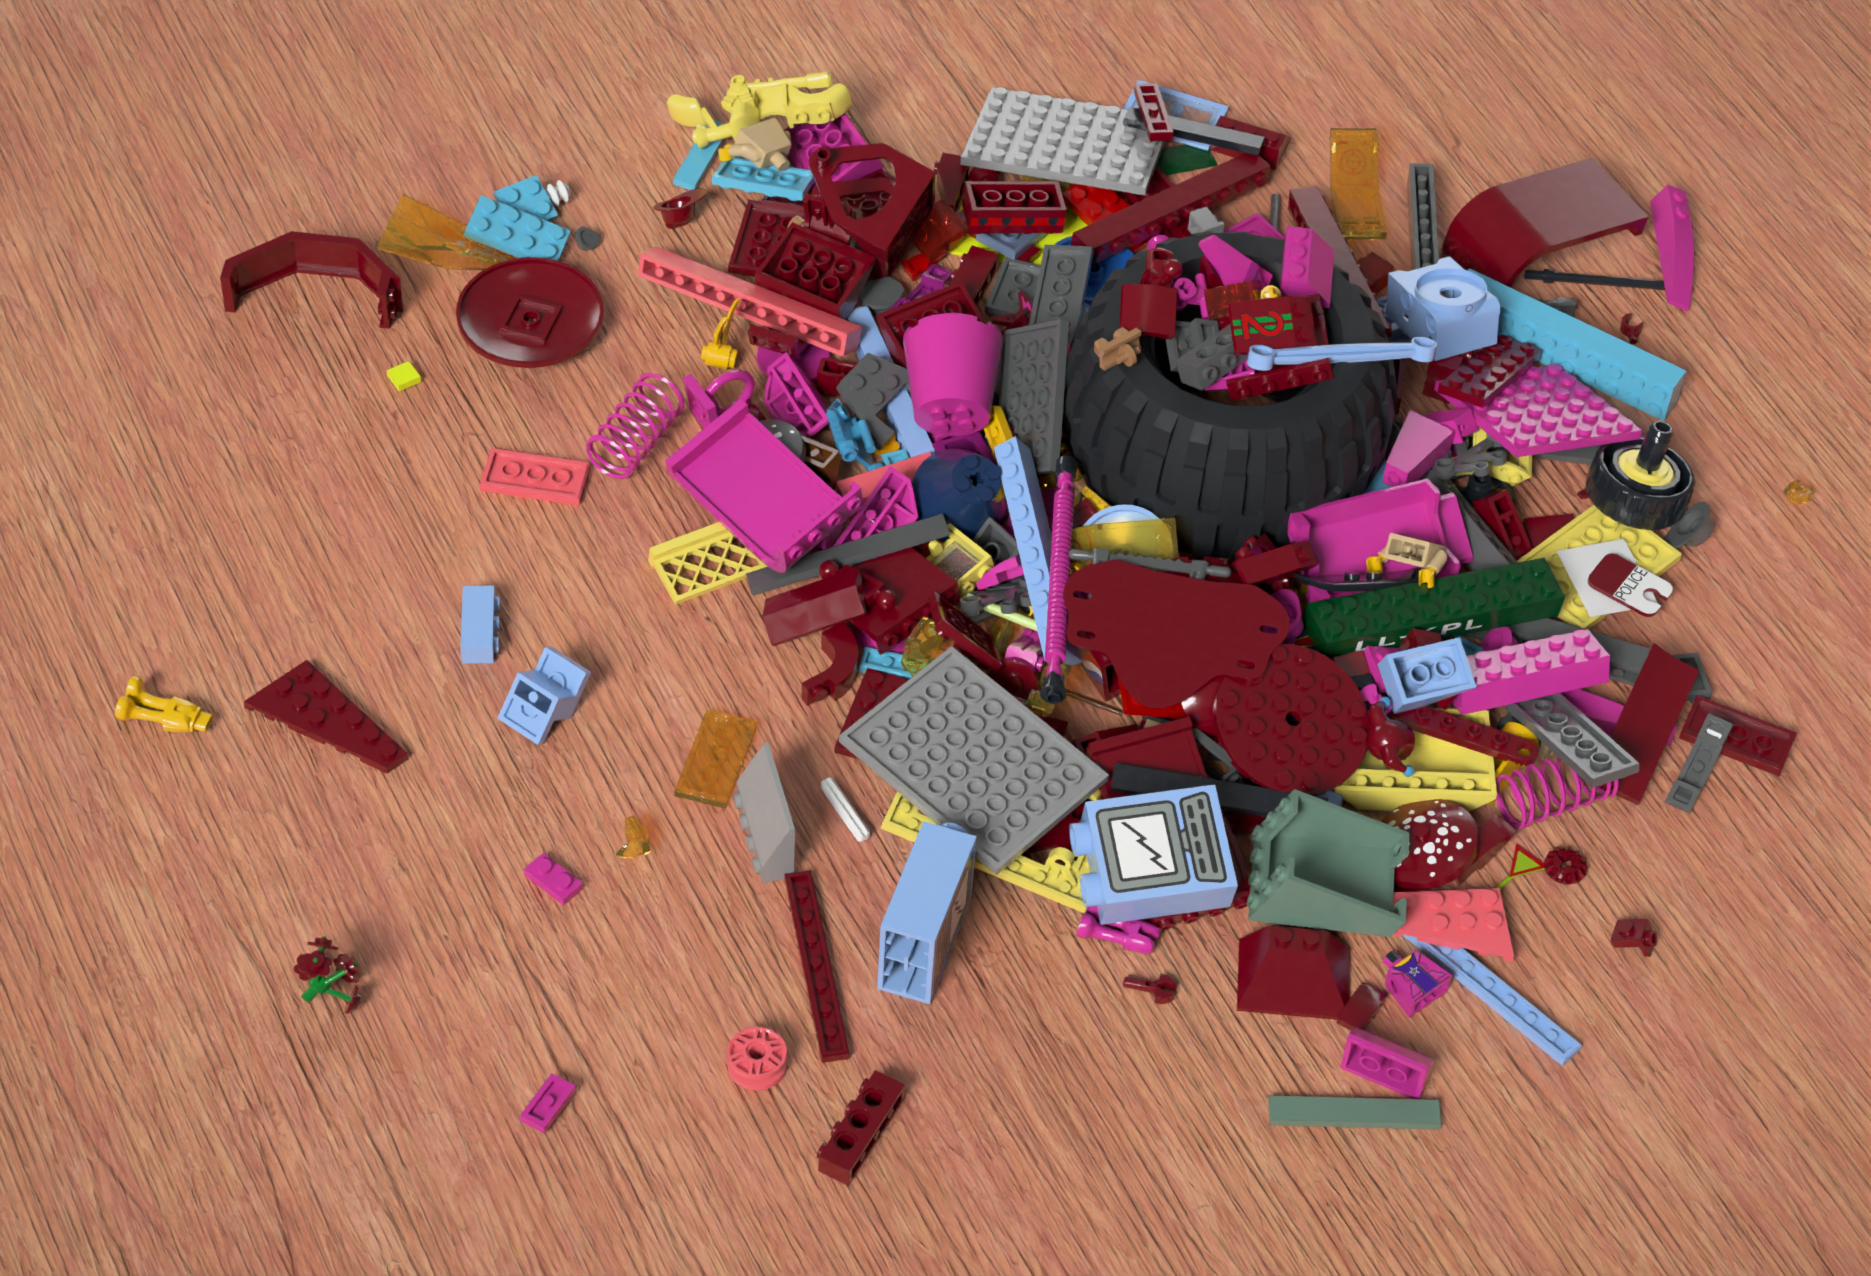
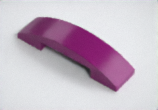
M931 264L922 274L920 284L906 298L900 297L890 309L944 288L951 281L953 271Z

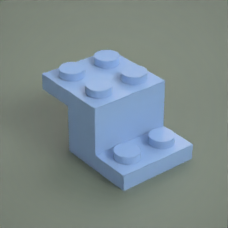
M552 646L545 647L535 670L517 673L498 719L537 745L544 744L554 721L571 718L591 671Z

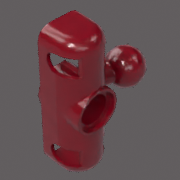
M1160 247L1152 248L1147 253L1145 271L1141 277L1140 284L1172 288L1173 279L1182 274V264L1177 259H1173L1172 251Z

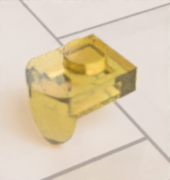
M635 815L625 818V835L629 843L624 845L616 853V856L621 858H637L650 853L649 835L643 823L639 824Z

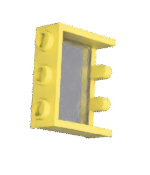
M949 523L947 525L950 534L949 539L942 545L937 540L930 541L929 549L931 554L926 559L958 582L960 597L963 598L966 597L967 592L973 591L977 587V582L994 567L991 555Z

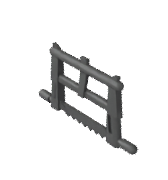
M1095 548L1092 552L1071 549L1068 553L1071 559L1092 560V564L1110 560H1121L1149 569L1188 573L1190 578L1205 580L1206 574L1229 577L1232 573L1228 567L1209 566L1207 561L1200 560L1184 563L1179 559L1177 561H1173L1170 558L1164 560L1160 557L1154 559L1151 556L1144 558L1140 554L1137 557L1130 553L1125 556L1121 552L1114 555L1110 554L1109 550Z

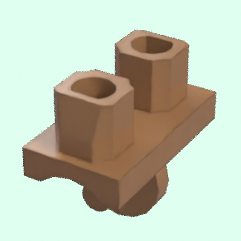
M1122 327L1115 331L1112 341L1108 342L1104 338L1096 340L1094 352L1099 357L1100 368L1105 371L1122 362L1128 367L1135 365L1137 362L1136 355L1141 352L1139 343L1141 331L1137 328L1128 331Z

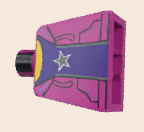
M1393 950L1383 959V963L1389 968L1385 986L1409 1018L1434 1002L1449 989L1452 975L1418 951H1414L1403 959Z

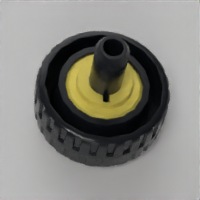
M1655 421L1649 426L1645 438L1640 437L1637 440L1604 444L1599 447L1586 477V491L1596 508L1607 517L1628 527L1642 530L1665 529L1676 524L1682 518L1694 491L1695 477L1687 461L1676 451L1669 448L1671 437L1674 433L1671 425L1664 421Z

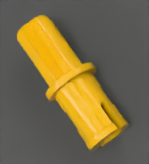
M1269 285L1263 288L1260 295L1261 299L1281 297V292L1276 286Z

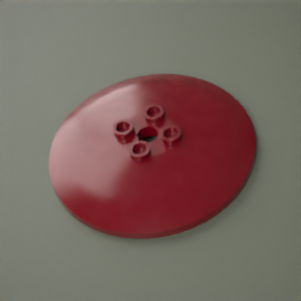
M526 257L497 263L473 277L464 287L458 298L456 318L463 339L481 356L506 366L537 368L561 363L585 350L594 341L601 329L604 319V306L597 286L577 268L548 258ZM530 318L536 319V320L533 321V322H527V321H526V320H529Z

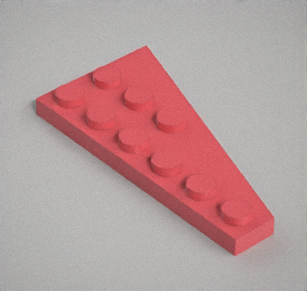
M1500 888L1393 892V906L1401 898L1407 900L1406 923L1393 936L1402 937V934L1417 937V941L1455 950L1466 948L1478 951V955L1488 957V954L1503 957L1504 961L1513 962L1514 953Z

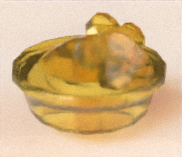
M1795 480L1783 490L1787 501L1801 504L1812 499L1815 489L1807 484H1799L1801 480Z

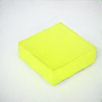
M409 361L387 370V377L399 392L421 383V376Z

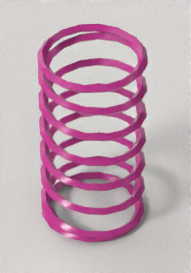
M651 373L641 375L638 382L633 385L632 392L627 393L623 398L624 403L617 404L615 413L608 415L606 419L607 424L600 425L598 435L591 436L587 441L586 452L588 457L602 473L618 479L630 477L633 470L640 464V460L646 457L649 449L653 448L657 443V439L663 436L666 428L670 427L674 422V418L683 411L684 399L680 390L674 383L661 375ZM655 377L671 386L679 400L678 409L674 411L666 394L658 387L643 382L644 379ZM642 386H647L660 394L668 404L670 411L659 408L657 404L644 394ZM634 396L636 402L645 411L661 418L662 425H654L650 417L639 407L629 404L628 399ZM639 397L645 400L649 406H651L653 409L657 411V413L646 407L640 401ZM625 407L637 422L652 428L653 436H646L635 421L619 414V410ZM630 408L639 412L648 423L637 417ZM616 417L628 432L642 438L645 446H637L631 436L624 430L611 425L612 418ZM622 419L631 423L639 433L629 428ZM608 428L618 442L634 449L636 457H629L616 441L603 436V429ZM614 430L621 433L631 444L621 439ZM601 441L602 445L610 453L627 460L629 467L620 468L605 461L594 449L593 442ZM607 443L613 445V446H614L616 449H618L622 454H620V453H618L617 451L613 450ZM590 450L592 451L593 455L605 466L617 471H625L627 473L623 475H615L605 470L596 462Z
M1557 756L1555 765L1553 761L1545 758L1541 764V771L1537 766L1529 764L1525 775L1516 769L1512 771L1510 777L1500 774L1496 779V801L1506 822L1513 828L1521 830L1531 825L1532 820L1543 822L1548 815L1557 817L1562 814L1563 810L1574 811L1577 809L1578 804L1588 806L1592 804L1594 799L1603 801L1607 797L1612 798L1617 793L1619 779L1614 781V790L1610 792L1612 782L1607 783L1606 791L1599 787H1594L1591 793L1582 778L1572 770L1577 790L1575 797L1564 780L1561 771V759ZM1546 764L1553 768L1557 776L1561 791V803L1549 786L1545 771ZM1531 769L1537 773L1545 792L1546 808L1534 792L1530 778ZM1516 774L1522 779L1527 789L1530 813L1526 809L1523 795L1515 783ZM1502 779H1506L1511 784L1514 798L1522 810V822H1518L1511 815L1503 801L1499 786ZM1581 788L1590 796V799L1587 801H1580ZM1596 788H1597L1603 795L1597 796V795H1596ZM1566 793L1575 801V804L1570 807L1565 806ZM1550 798L1560 807L1556 812L1550 811ZM1535 803L1545 812L1541 817H1534Z

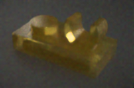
M1002 617L994 621L990 634L994 636L1001 660L1005 658L1007 647L1010 645L1006 644L1007 640L1012 637L1015 631L1013 627L1014 622Z

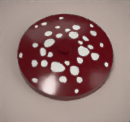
M1434 799L1403 804L1392 810L1380 821L1409 832L1408 856L1394 868V885L1402 888L1424 890L1452 882L1468 870L1479 851L1480 838L1473 817L1460 805L1447 800Z

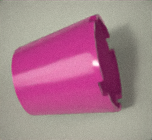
M960 313L928 316L918 320V325L915 327H908L904 333L903 345L916 424L925 431L944 436L969 435L983 429L990 419L1003 349L1001 331L991 322L984 324L977 321V316Z

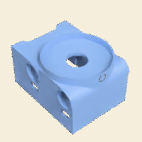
M1450 256L1439 259L1438 263L1408 272L1398 270L1388 273L1386 315L1411 339L1414 337L1429 338L1430 336L1437 343L1435 361L1497 344L1500 315L1498 299L1487 291V285L1480 276L1464 270ZM1404 313L1409 316V320L1404 316Z

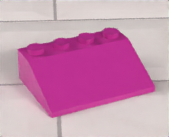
M845 113L835 119V121L823 124H794V128H789L788 126L783 130L788 131L791 136V148L788 156L796 167L800 169L810 170L809 158L819 147L835 148L868 145ZM879 159L842 163L838 165L836 172L831 178L833 182L857 180L882 169L884 165ZM816 182L812 185V189L817 185Z

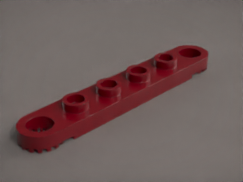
M1428 706L1396 714L1390 711L1387 714L1389 719L1405 722L1414 731L1506 762L1509 760L1517 765L1520 764V766L1525 765L1527 767L1529 764H1534L1537 760L1538 747L1528 739ZM1524 748V750L1530 751L1531 755L1523 756L1518 751Z

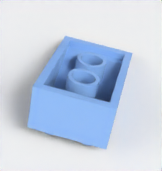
M1460 637L1388 654L1378 663L1388 698L1392 702L1394 714L1426 706L1476 688Z

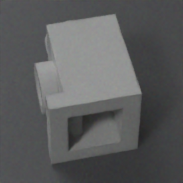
M1207 207L1190 212L1188 230L1191 234L1206 231L1223 233L1224 223L1223 221L1218 222L1217 217L1212 215Z

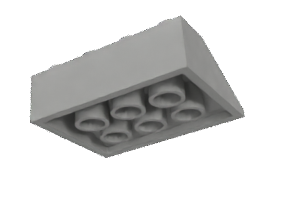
M765 743L737 780V793H733L735 809H740L741 814H739L741 830H746L748 835L745 836L748 852L753 851V871L755 874L759 873L762 883L784 879V874L794 873L795 827L769 743Z

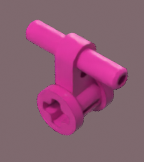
M1198 273L1195 276L1196 286L1187 278H1179L1173 285V288L1177 289L1176 311L1183 310L1187 304L1200 305L1202 319L1211 320L1210 303L1212 298L1210 290L1207 289L1205 275Z

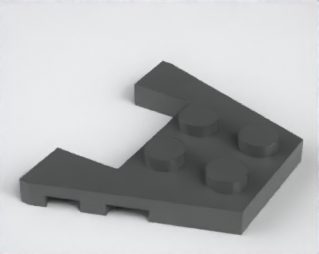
M867 353L842 379L836 389L852 413H856L860 420L867 421L871 436L875 441L874 445L880 451L893 437L895 431L876 416L903 387L910 392L907 369Z

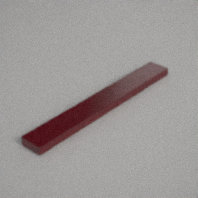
M810 870L784 874V881L821 1063L847 1060L850 1057L812 872Z

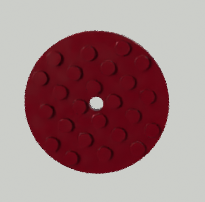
M1280 644L1271 653L1267 667L1260 677L1245 679L1225 675L1218 686L1213 705V720L1221 748H1225L1232 760L1230 763L1245 778L1249 777L1261 785V787L1281 792H1292L1295 789L1312 796H1319L1342 785L1361 764L1368 747L1367 733L1370 729L1367 707L1363 696L1352 678L1337 663L1325 655L1303 646ZM1237 662L1239 667L1255 668V664L1252 662ZM1291 714L1299 722L1298 725L1292 726L1288 724L1286 715Z

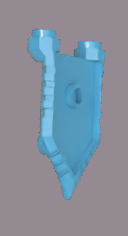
M836 398L827 409L826 416L841 458L847 462L857 460L866 467L867 472L884 467L885 465L882 463H873L871 453L875 452L876 448L867 421L860 420L857 416L853 418L842 401Z

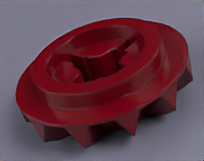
M1557 846L1554 851L1548 852L1544 860V869L1547 875L1558 883L1575 884L1586 876L1588 869L1586 858L1580 856L1579 850L1575 852L1570 850L1569 846L1565 849ZM1567 861H1571L1570 866L1567 865L1566 867L1560 869L1562 862L1565 863Z

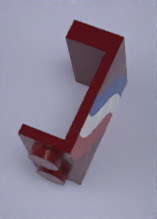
M1077 632V635L1079 637L1087 639L1095 638V634L1092 632ZM1079 648L1082 658L1080 665L1104 701L1107 702L1121 695L1118 676L1109 657L1100 651Z

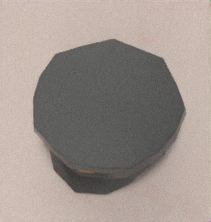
M891 277L877 278L865 283L859 300L862 305H867L871 315L876 317L878 314L890 310L894 303L900 297H903L905 291L901 283Z

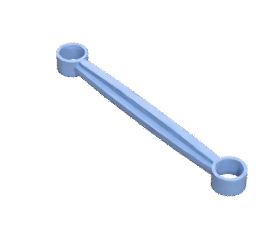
M1414 337L1411 343L1335 344L1273 349L1265 345H1253L1249 348L1247 365L1253 369L1266 371L1272 369L1273 365L1302 364L1329 358L1330 363L1401 358L1431 362L1435 357L1437 343L1429 338Z

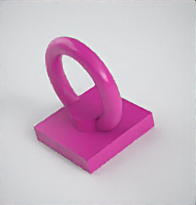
M732 370L718 376L708 385L705 391L692 374L683 378L689 409L703 428L707 427L738 400L742 399L746 402L747 399H750L755 388V381L752 375L744 370ZM730 381H744L745 388L739 398L730 405L719 408L718 402L714 397L716 391Z

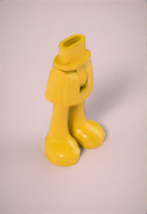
M134 675L128 682L126 696L122 695L119 698L115 709V717L119 720L140 719L163 724L164 731L169 732L190 731L194 733L196 730L206 733L213 720V714L204 712L203 707H198L185 699L175 696L167 699L149 694L145 691L143 679ZM140 706L149 707V708H155V709H158V710H161V711L149 710V709L142 708V707H140Z

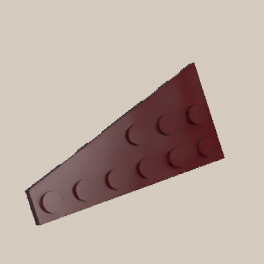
M305 660L243 701L244 708L252 712L253 710L259 711L269 720L274 721L276 719L285 723L289 729L324 744L326 742L335 746L336 750L343 754L348 752L358 757L361 762L388 774L408 760V753L308 660Z

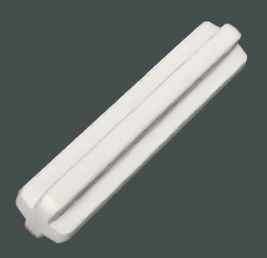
M832 777L823 779L821 781L822 791L856 840L859 842L868 840L870 838V830Z

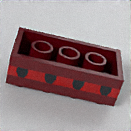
M965 181L962 207L969 233H1063L1067 210L1058 181Z

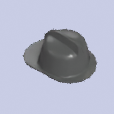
M1699 502L1691 506L1682 518L1668 531L1663 540L1674 548H1678L1683 544L1694 547L1706 541L1715 528V522L1709 515V505L1706 502Z

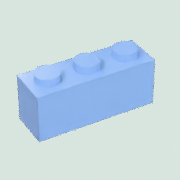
M463 586L461 621L462 664L494 663V653L499 652V637H495V632L500 631L499 616H495V612H500V596H495L494 586Z

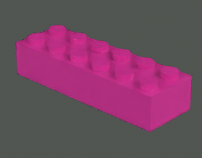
M1588 629L1576 630L1563 635H1553L1550 638L1536 641L1531 640L1514 646H1504L1496 650L1481 651L1466 656L1476 688L1458 694L1452 703L1460 714L1464 715L1609 682L1610 655Z

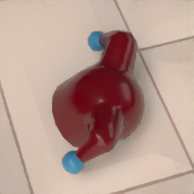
M1382 697L1379 702L1369 707L1371 727L1367 733V748L1371 755L1378 760H1382L1387 768L1402 772L1406 777L1413 776L1414 768L1410 765L1405 766L1401 760H1406L1414 749V732L1407 723L1391 720L1387 717L1384 708H1388L1391 705L1390 699Z

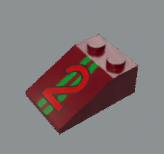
M1284 296L1227 304L1234 355H1248L1249 348L1253 345H1265L1273 349L1317 346L1310 296Z

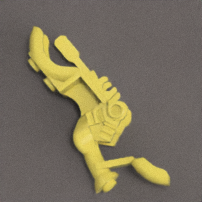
M829 72L809 73L805 77L775 81L772 78H768V82H761L760 79H756L754 83H748L747 79L742 75L734 76L731 79L727 96L721 101L722 108L731 113L730 121L718 126L705 107L701 108L699 102L694 97H683L674 94L669 97L667 105L674 121L684 126L696 127V130H693V141L698 145L699 149H703L710 142L733 137L736 141L741 128L762 121V118L767 116H785L789 128H794V124H823L835 121V119L851 108L852 100L846 86L838 83L830 87L833 83L832 75ZM801 87L809 89L830 87L823 92L813 94L803 93L797 89Z

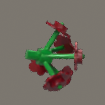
M325 936L322 938L315 937V942H308L307 945L318 947L319 950L299 955L296 959L297 964L293 968L294 972L299 974L301 980H309L307 982L309 987L301 995V998L309 1004L317 994L322 996L324 993H328L348 1001L344 1013L349 1014L350 1009L356 1010L357 1006L361 1004L360 998L362 994L357 993L359 985L356 984L350 995L329 987L332 982L339 978L345 979L349 984L352 982L358 983L361 978L359 973L361 967L354 957L349 958L347 954H339L333 960L336 972L328 978L324 977L329 974V966L332 964L331 958L326 957L324 951L325 949L338 950L339 947L331 946L332 940H328Z

